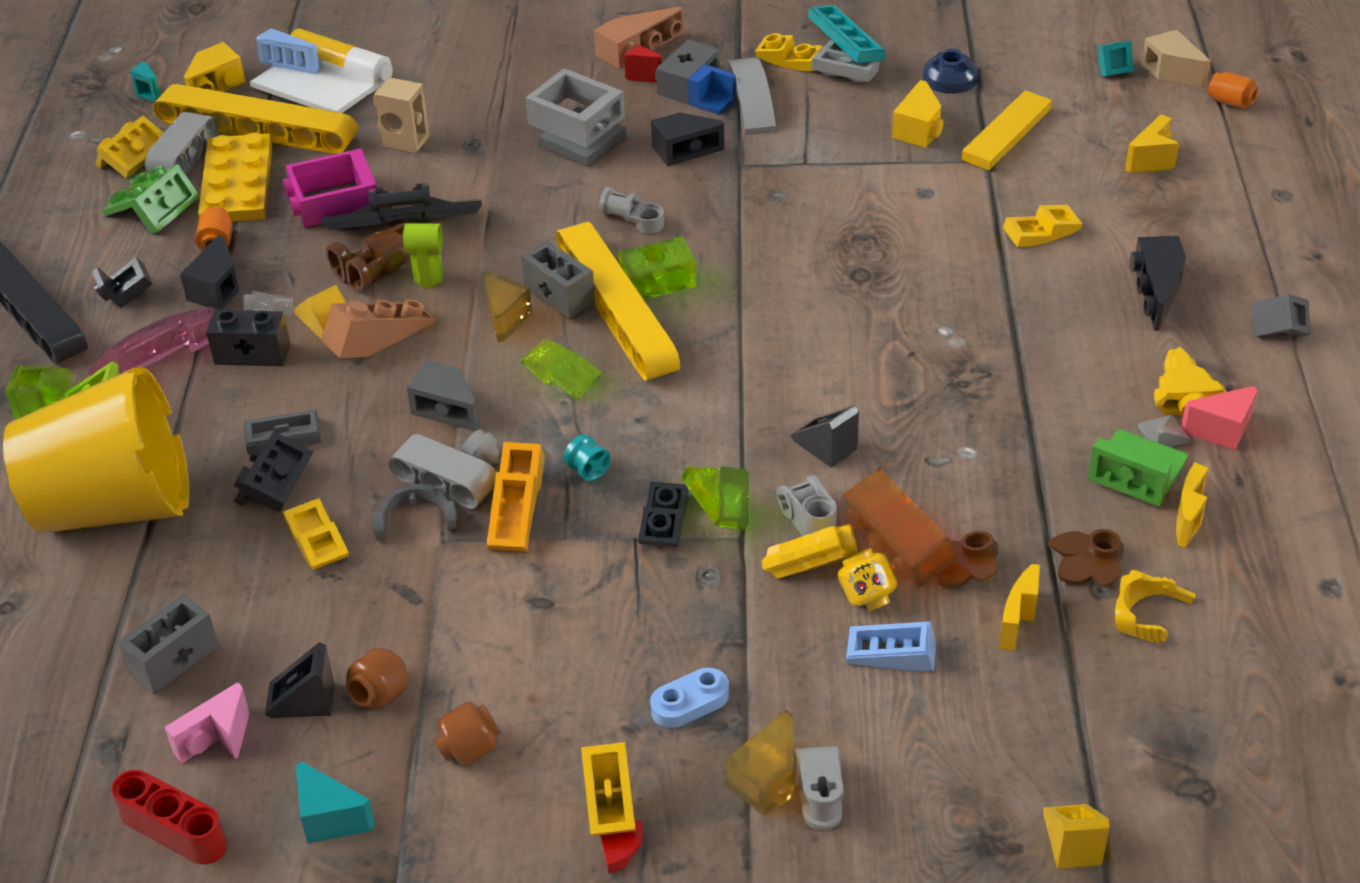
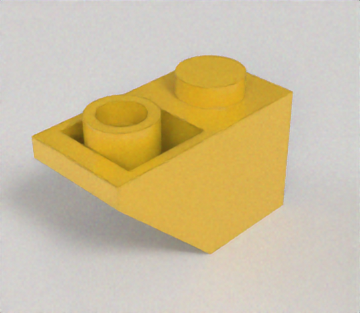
M224 42L197 52L184 75L186 86L224 92L246 83L241 57Z

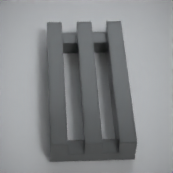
M317 409L244 421L245 445L248 455L253 453L259 441L266 444L273 431L302 446L322 443Z

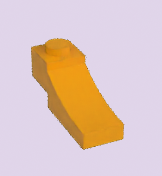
M503 442L500 472H496L487 547L489 550L528 551L532 518L539 490H541L545 460L541 444Z

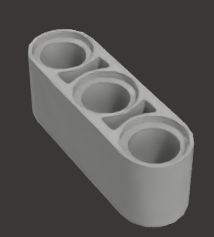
M182 112L148 151L145 160L147 173L161 165L166 169L178 164L186 175L206 152L207 139L217 136L218 122L216 118L191 112Z
M418 434L412 435L388 460L389 470L400 481L411 486L417 484L433 485L434 489L444 494L448 501L453 500L454 504L469 510L475 509L495 486L496 471L490 464Z

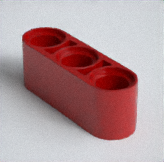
M128 770L121 773L113 781L111 792L122 822L128 827L198 864L216 862L226 852L227 840L217 811L211 806L141 770Z

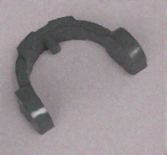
M428 484L402 486L390 491V495L381 503L379 510L373 511L372 526L376 540L386 539L387 518L390 511L407 502H410L412 505L416 504L417 501L437 503L443 511L447 531L457 530L458 517L453 500L448 501L444 494L435 490L433 485Z

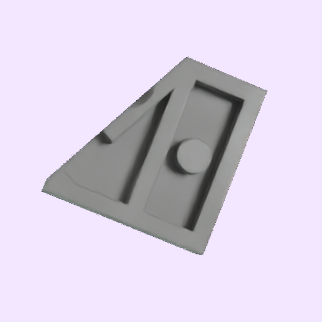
M831 39L812 58L811 70L820 71L825 76L833 77L838 75L850 78L851 81L856 83L869 82L879 71L880 61L856 63Z

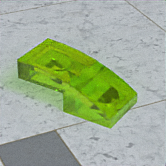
M546 339L541 341L520 360V363L547 385L553 380L575 400L592 387L602 374L601 371L578 354Z

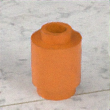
M1227 71L1223 73L1216 72L1210 81L1208 95L1214 97V100L1217 102L1246 109L1256 101L1258 87H1256V82L1252 78Z
M212 206L201 213L195 241L198 248L202 251L218 235L224 236L227 247L229 246L232 219L224 208Z

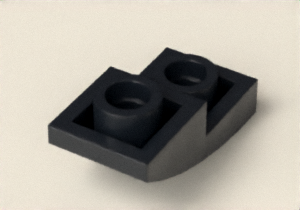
M650 481L647 504L643 508L638 538L639 544L678 547L688 501L689 489L687 484Z

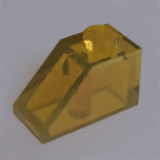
M787 710L783 711L725 759L726 786L763 816L776 805L781 806L785 804L794 791L792 714Z

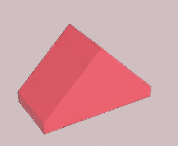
M1255 386L1186 401L1181 427L1187 435L1236 450L1252 417L1258 390Z

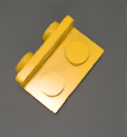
M141 116L133 123L129 121L121 128L118 134L112 138H105L97 147L96 166L102 169L109 164L122 176L128 178L145 165L148 151L164 132L145 116Z

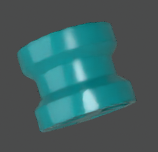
M587 434L574 438L568 444L563 456L565 464L573 470H578L580 477L588 482L600 478L607 471L611 463L610 452L602 446H597V442Z

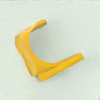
M1131 570L1129 574L1123 575L1120 581V594L1115 607L1117 631L1149 642H1165L1168 637V631L1162 626L1136 624V616L1130 612L1131 608L1139 600L1159 594L1192 604L1196 594L1176 586V582L1171 578H1155L1140 571Z

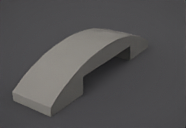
M757 57L726 60L728 72L736 76V93L740 103V117L745 134L776 131L770 90L760 60Z

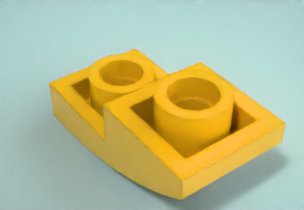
M773 33L764 37L755 50V54L758 58L783 68L815 71L811 70L812 58L823 48V45L811 46L804 43L795 46L793 35Z

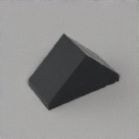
M856 405L816 417L790 436L795 443L832 468L857 450L859 410Z
M318 642L270 681L265 715L271 718L331 716L335 682L326 645Z

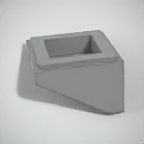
M1173 415L1138 424V428L1146 439L1168 447L1186 444L1190 441L1189 436Z

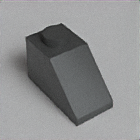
M426 360L407 386L411 414L477 431L479 420L476 399L460 369Z

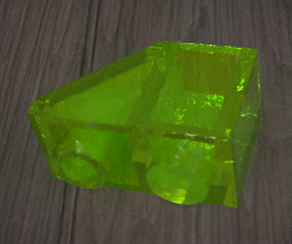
M16 365L5 388L15 420L61 400L72 376L71 369L53 366Z

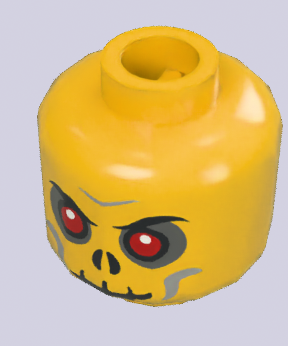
M868 548L842 560L844 566L838 571V579L851 605H866L867 610L872 611L890 602L888 595L896 589L897 580L884 554L873 553L872 549Z

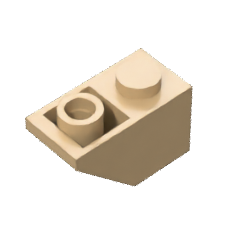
M1178 30L1145 38L1141 64L1158 80L1200 88L1206 86L1211 60Z

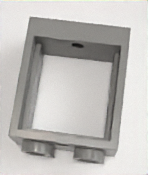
M565 68L525 97L529 125L586 148L625 118L622 90ZM569 98L589 107L579 114L558 104Z

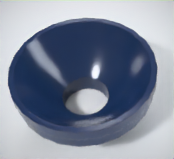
M950 48L944 52H938V54L925 63L923 81H926L931 89L938 92L951 94L965 92L972 89L978 82V67L971 58L962 54L960 50Z

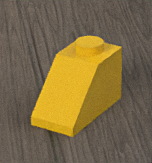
M920 80L893 111L892 138L927 148L934 138L940 136L944 124L943 119H940L941 104L926 81Z

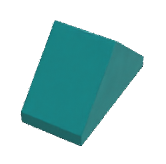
M302 761L296 766L300 818L307 843L360 834L372 830L375 822L368 798Z

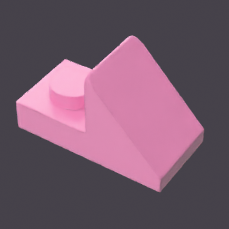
M237 682L164 727L172 752L181 764L193 756L204 752L217 741L222 744L235 760L238 758L250 715L243 687Z

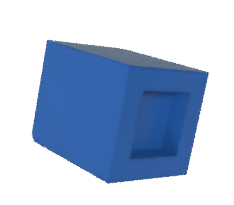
M704 64L688 79L689 105L721 115L736 101L735 74Z

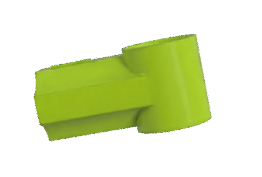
M406 223L403 232V244L405 253L410 254L414 282L418 283L421 288H433L436 284L442 283L444 277L441 258L443 244L442 226L440 223Z

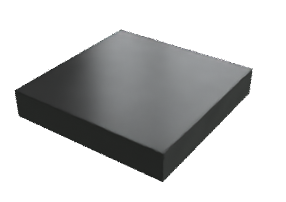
M577 106L572 111L580 114L585 109ZM617 123L587 148L547 131L538 136L539 146L588 167L625 138L627 134L626 127Z

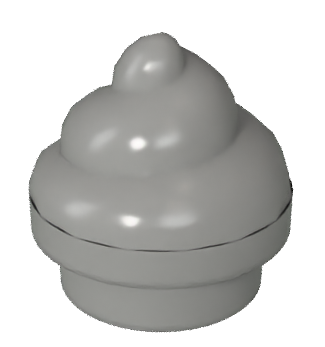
M481 429L475 431L461 447V452L481 459L492 467L499 464V459L497 458L499 451L496 447L497 440L490 432L484 433Z

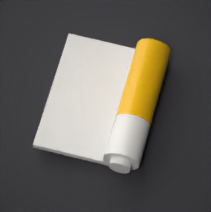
M298 28L291 33V36L317 45L320 72L312 74L273 66L251 80L250 86L311 108L343 113L381 87L388 77L391 78L393 67L391 60L386 56ZM302 51L303 60H305L304 52Z

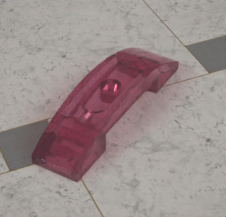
M212 307L201 308L175 314L135 331L103 354L90 369L89 375H93L112 361L118 364L119 374L133 368L147 367L184 346L192 353L209 344L206 332L214 309Z

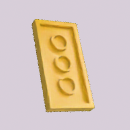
M249 133L238 136L219 135L207 139L198 211L199 217L207 208L218 206L224 208L229 213L232 222L266 219L272 154L270 133Z

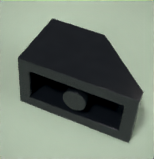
M681 112L651 120L652 147L667 167L725 150L724 123L722 120Z

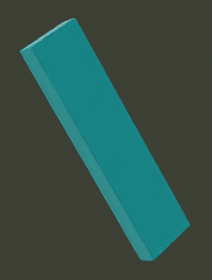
M829 5L809 8L808 18L856 63L885 61L886 51L837 6Z

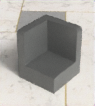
M1287 294L1252 303L1254 336L1261 338L1279 333H1286L1296 337L1311 335L1309 300Z

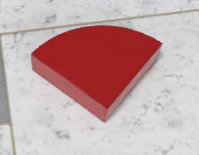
M642 819L635 821V831L599 836L608 874L625 868L629 864L628 861L642 846L644 840Z

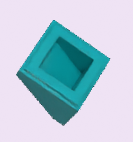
M142 61L130 70L135 95L155 103L161 96L157 78L148 64Z

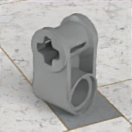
M816 475L807 476L806 480L802 483L790 487L782 485L777 488L776 495L780 509L801 536L831 526H837V504L824 489Z
M838 745L794 748L795 782L797 788H799L805 823L816 830L826 831L833 829L842 820L841 798L844 785Z

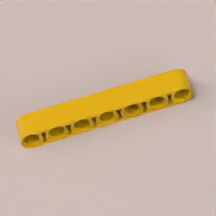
M180 84L170 85L153 105L155 116L167 124H172L182 112H191L215 117L218 122V133L238 136L249 133H270L272 143L330 154L343 153L358 133L359 128L357 122L351 116L344 113Z
M587 221L557 230L556 241L558 248L593 271L594 306L644 381H649L679 371L680 359L676 347L593 225Z

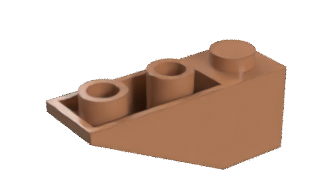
M679 6L614 18L594 29L595 55L618 69L624 67L625 53L637 45L653 51L683 34V8Z
M407 299L404 302L378 300L376 303H362L359 301L335 303L331 306L321 341L339 358L369 357L428 327L435 322L436 318L424 309L422 303L412 299Z

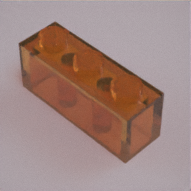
M880 467L843 494L849 508L845 515L850 523L858 531L862 528L869 534L867 538L873 548L878 553L884 554L886 552L892 558L890 563L903 580L909 577L920 588L957 561L950 539Z

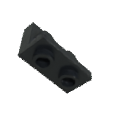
M273 431L266 444L259 441L249 459V461L254 463L252 468L249 469L244 466L237 477L234 487L238 488L239 492L234 502L241 505L248 495L280 512L307 466L313 451Z

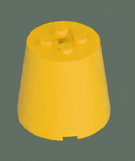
M145 367L130 369L7 424L3 437V451L9 487L23 516L34 530L40 533L168 519L184 515L182 510L188 508L190 500L189 474L180 434L172 435L166 415L172 413L168 400L158 381Z

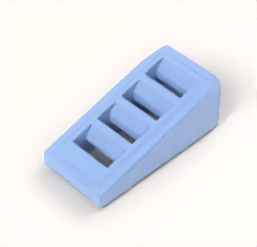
M272 28L257 36L256 43L260 63L312 74L320 72L317 45ZM302 51L304 52L305 60H303Z
M931 622L850 626L846 655L847 663L916 672L934 671L936 638ZM864 640L870 641L869 650H863ZM881 642L886 643V649H880ZM898 644L904 645L903 648H897Z

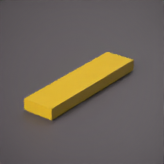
M1025 90L962 150L961 160L990 170L1052 109L1053 100Z

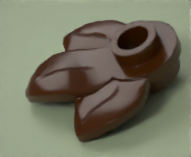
M1098 529L1090 535L1079 531H1070L1057 535L1048 542L1050 548L1064 557L1058 568V578L1061 581L1070 584H1081L1093 579L1098 585L1106 587L1117 581L1121 574L1119 561L1123 557L1124 546L1118 534L1111 530Z
M973 531L966 534L961 541H946L926 552L924 558L929 562L942 566L938 575L940 586L958 587L966 584L971 578L984 582L993 577L999 568V562L996 559L999 554V547L990 533L986 531Z

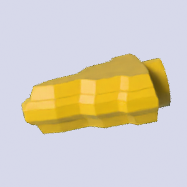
M1177 347L1168 351L1163 366L1165 373L1159 377V388L1154 390V400L1156 408L1161 410L1163 415H1181L1183 418L1186 401L1227 391L1224 385L1213 380L1212 376L1205 369L1198 367L1195 360L1181 347Z
M847 524L841 527L831 526L769 547L767 555L761 563L763 570L772 573L776 579L841 563L843 559L859 551L851 525Z

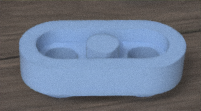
M702 668L659 687L650 698L653 720L660 726L677 728L721 708L729 698V681L727 676L718 669Z

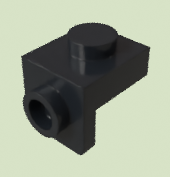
M137 257L110 277L99 267L92 270L96 281L94 285L96 292L105 301L111 299L120 308L136 296L143 294L153 284L145 264Z

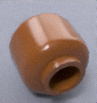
M384 648L370 650L348 667L346 673V691L351 700L357 705L371 710L385 707L406 690L408 684V673L404 661L392 651Z
M465 702L438 720L437 728L440 736L435 738L434 741L446 761L454 757L459 764L467 766L493 751L497 746L496 736L501 732L484 704L477 707L472 702Z

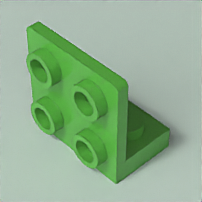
M178 164L166 169L161 165L148 174L144 171L129 181L131 187L126 191L121 189L108 198L110 204L102 212L107 216L132 207L149 232L153 234L164 228L196 201L200 195Z
M1118 429L1110 441L1098 438L1094 444L1088 480L1160 507L1186 464L1188 454Z

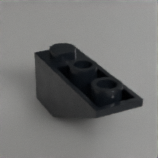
M1179 236L1138 237L1136 251L1130 253V269L1137 274L1138 294H1143L1144 314L1146 317H1150L1154 331L1160 330L1182 282L1186 255Z

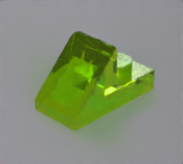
M687 466L681 479L715 526L745 530L749 524L748 471L746 469L721 466L718 469L708 466L705 468Z

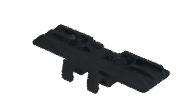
M418 183L413 187V191L388 193V189L383 190L382 187L369 190L370 204L354 212L324 216L321 220L322 224L330 230L406 219H430L474 214L481 208L482 202L481 199L447 201L431 197L429 183Z

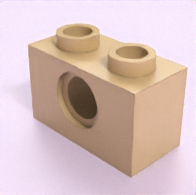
M388 77L382 86L376 90L373 99L374 106L377 108L378 132L381 133L382 146L417 153L430 136L423 84Z

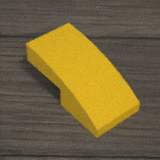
M1039 205L1036 216L1006 217L1003 229L1018 248L1041 245L1061 239L1080 230L1083 223L1068 205Z
M1196 462L1193 463L1185 479L1176 520L1177 542L1183 548L1187 547L1201 526L1207 497L1203 496L1209 468Z
M320 498L283 511L284 520L303 557L312 570L349 556L343 539L334 521H330Z
M1031 564L1021 574L1011 589L1004 609L999 649L1015 651L1019 620L1034 622L1040 565Z

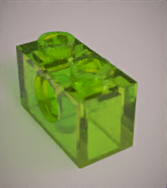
M682 236L618 251L619 265L643 299L696 287V260Z

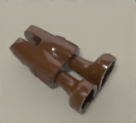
M402 222L385 231H378L373 235L363 238L360 245L361 251L350 253L341 243L328 245L325 251L326 258L339 281L342 283L348 281L350 288L355 292H359L368 288L372 280L379 274L392 273L410 261V254L405 253L403 244L404 226L408 222Z

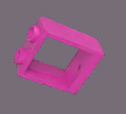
M361 148L286 165L288 178L283 179L284 190L287 198H289L293 216H300L304 228L322 224L321 218L324 216L354 212L370 204L368 192L370 189L377 188ZM355 182L357 185L306 198L303 193Z

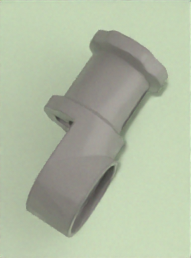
M606 187L603 190L599 201L600 214L624 217L625 221L634 223L636 229L644 234H654L664 228V210L660 205L642 201L641 196L635 193L627 195L616 192L611 187Z

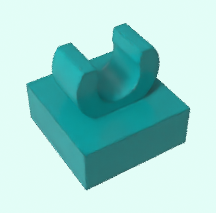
M1131 40L1098 45V63L1101 76L1134 71Z

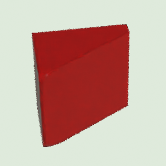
M637 45L624 55L625 78L631 81L657 83L655 73L658 66L662 64L661 55L641 45Z

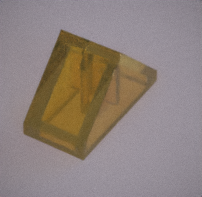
M491 271L483 272L486 300L497 342H502L532 314L530 287Z

